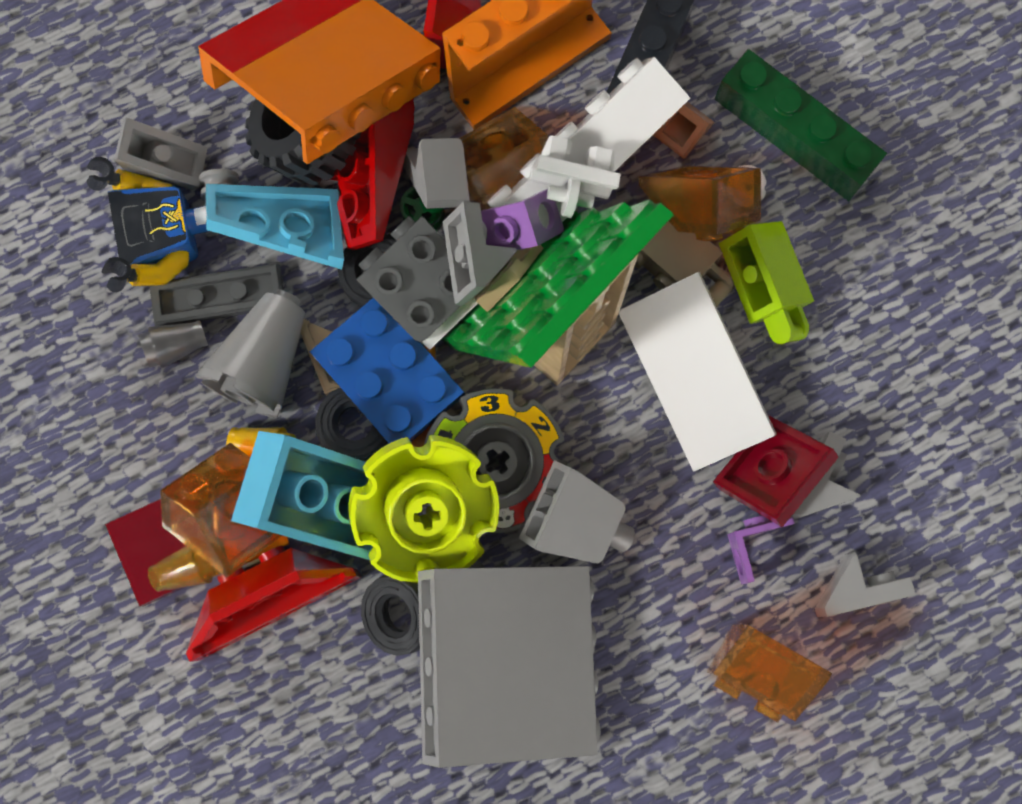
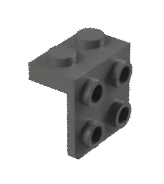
M409 215L391 233L396 241L384 253L376 247L359 264L364 272L357 278V281L414 340L421 342L426 340L460 306L454 303L446 241L423 215L416 222Z

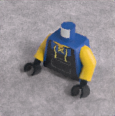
M95 157L90 160L87 168L99 171L103 177L90 175L86 181L89 188L100 191L105 189L108 184L112 185L113 188L112 191H108L119 257L109 258L101 272L103 274L115 273L119 277H111L106 285L107 288L112 292H119L125 288L127 282L132 286L167 285L188 266L190 261L198 257L195 235L210 232L206 230V205L190 209L189 203L180 188L122 169H118L115 172L113 164L104 157Z

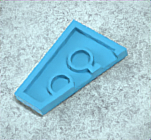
M206 184V230L342 270L344 253L341 219L337 207L339 200L338 189Z

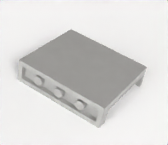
M589 566L452 568L418 571L422 764L444 768L598 755L597 742L600 739L601 729L599 720L596 717L595 707L598 676L594 670L593 663L596 630L591 618L594 584L590 578Z

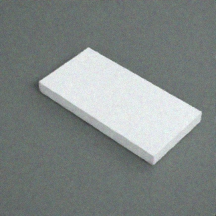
M700 272L688 276L619 311L620 318L693 472L776 436L775 429Z

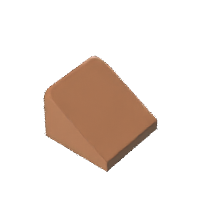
M686 102L653 136L685 159L715 122L689 102Z

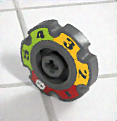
M492 388L465 394L459 399L461 411L457 415L451 416L443 411L435 419L428 431L424 445L427 443L429 435H438L461 443L478 457L481 465L477 469L476 475L489 474L495 483L499 497V519L496 531L486 533H505L523 528L553 461L555 460L567 466V461L557 459L554 454L556 445L564 441L560 427L547 409L534 399H528L524 405L517 406L513 402L512 390ZM489 450L496 453L504 452L505 455L500 460L503 467L500 470H496L493 467L485 468V465L489 462L486 455Z

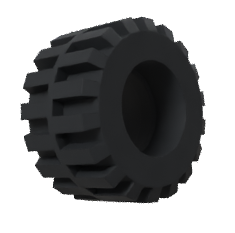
M259 100L251 101L248 109L251 111L250 116L246 119L245 128L249 130L245 138L247 145L251 146L249 150L251 155L258 159V162L304 185L307 183L311 185L320 184L321 179L327 181L334 177L335 170L341 171L347 164L346 159L348 156H353L357 148L354 146L357 139H360L362 133H357L335 147L331 152L322 155L307 165L303 161L301 134Z

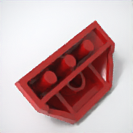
M283 545L260 555L258 558L261 564L247 571H244L242 566L227 571L217 578L220 584L207 592L186 651L189 662L200 661L360 579L359 571L355 568L293 548L285 550Z

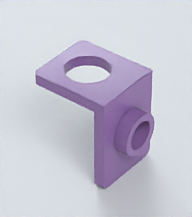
M548 189L542 190L523 201L481 210L482 221L487 228L486 245L512 247L521 250L539 246L562 233L564 227L556 201L547 199ZM540 204L545 206L549 215L547 229L541 224L538 210Z
M764 516L744 520L745 529L728 534L741 585L755 581L743 537L782 528ZM793 517L783 527L795 524Z

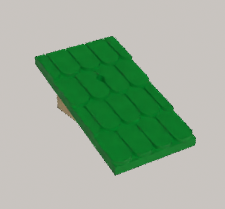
M650 199L633 206L622 202L599 212L594 207L580 213L574 211L571 218L567 217L562 222L564 231L540 244L543 249L522 278L488 312L477 304L441 340L454 350L529 368L535 366L558 386L616 323L638 253L674 214L661 202L654 204Z

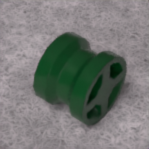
M414 186L403 194L400 202L403 220L410 215L416 222L422 215L431 213L432 215L425 217L426 220L436 231L440 229L445 218L444 208L426 209Z

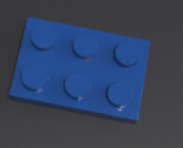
M374 298L309 351L388 443L408 437L412 442L435 421L441 412H447L459 401L460 397L465 395L464 391L419 341L414 340Z

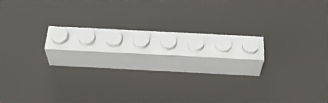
M655 57L647 58L643 62L636 58L618 74L617 77L622 82L610 94L603 90L586 105L585 110L589 114L577 126L571 121L555 136L566 138L573 142L569 162L584 165L586 153L590 147L599 146L612 149L614 151L615 172L690 97ZM540 153L536 154L523 166L520 173L524 177L512 189L506 184L488 201L492 208L523 201L549 188L548 185L529 181L531 167ZM556 201L558 211L563 222L567 217L561 216L562 202ZM540 204L538 210L541 224L547 229L549 215L545 206ZM474 297L464 306H460L426 340L421 342L430 350L478 304Z

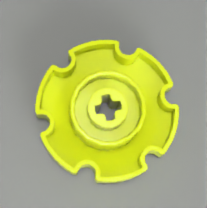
M429 435L425 445L414 447L410 439L405 437L382 447L363 465V470L369 481L364 486L352 487L349 497V521L357 545L373 546L368 556L371 565L377 570L399 581L418 583V571L469 568L482 556L485 550L479 538L485 532L496 531L499 519V497L495 483L489 474L476 475L481 462L470 449L455 440L438 435ZM430 503L431 506L426 508V514L418 515V513L422 512V505Z

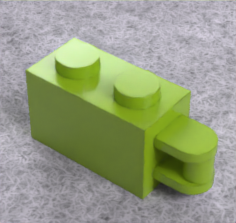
M783 222L750 224L718 243L749 323L764 322L770 338L777 344L805 339L809 333V324L802 308L814 302V299Z

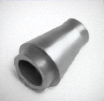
M200 320L186 324L147 327L148 332L138 334L149 368L160 365L161 369L191 352L208 346Z

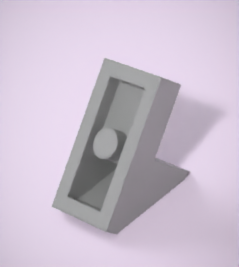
M126 117L123 119L114 161L126 171L155 177L194 190L200 186L199 176L203 172L208 147Z
M428 138L422 139L419 142V148H407L403 167L426 209L458 207L463 201L469 202L464 148L461 139Z
M463 201L443 221L454 303L457 306H464L485 288L517 251L516 248L486 245L487 228L482 221L480 203Z
M828 432L820 437L819 442L833 448L839 458L791 516L794 520L861 497L860 494L829 480L830 476L833 478L837 477L846 460L847 454L841 452L846 442L845 438L833 432Z
M856 552L845 554L815 607L817 617H829L914 596L916 593L911 577L896 579L894 571L866 577L869 585L866 586Z

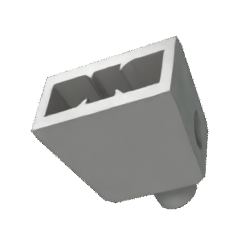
M554 460L519 539L541 552L600 563L603 561L609 547L621 552L627 551L633 543L635 531L633 527L620 522L626 510L623 502L577 470Z

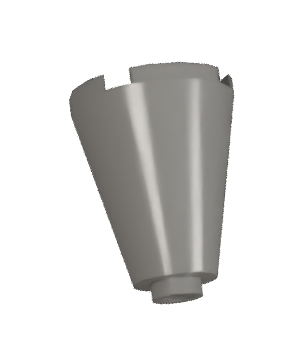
M280 289L275 294L265 293L202 365L196 378L203 379L201 383L205 387L237 404L240 401L248 405L257 403L259 406L255 411L256 413L271 418L278 417L283 406L305 317V311L299 307L301 300L293 294Z

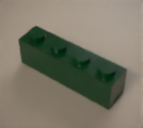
M750 49L746 50L720 83L715 101L848 202L887 155V152Z

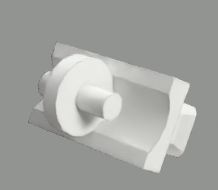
M552 135L545 142L541 154L531 167L529 181L548 185L547 199L562 202L561 216L571 218L576 206L590 209L593 207L595 197L608 199L611 191L619 187L621 174L614 172V151L612 149L599 146L590 147L587 150L584 165L569 162L573 142L569 139Z

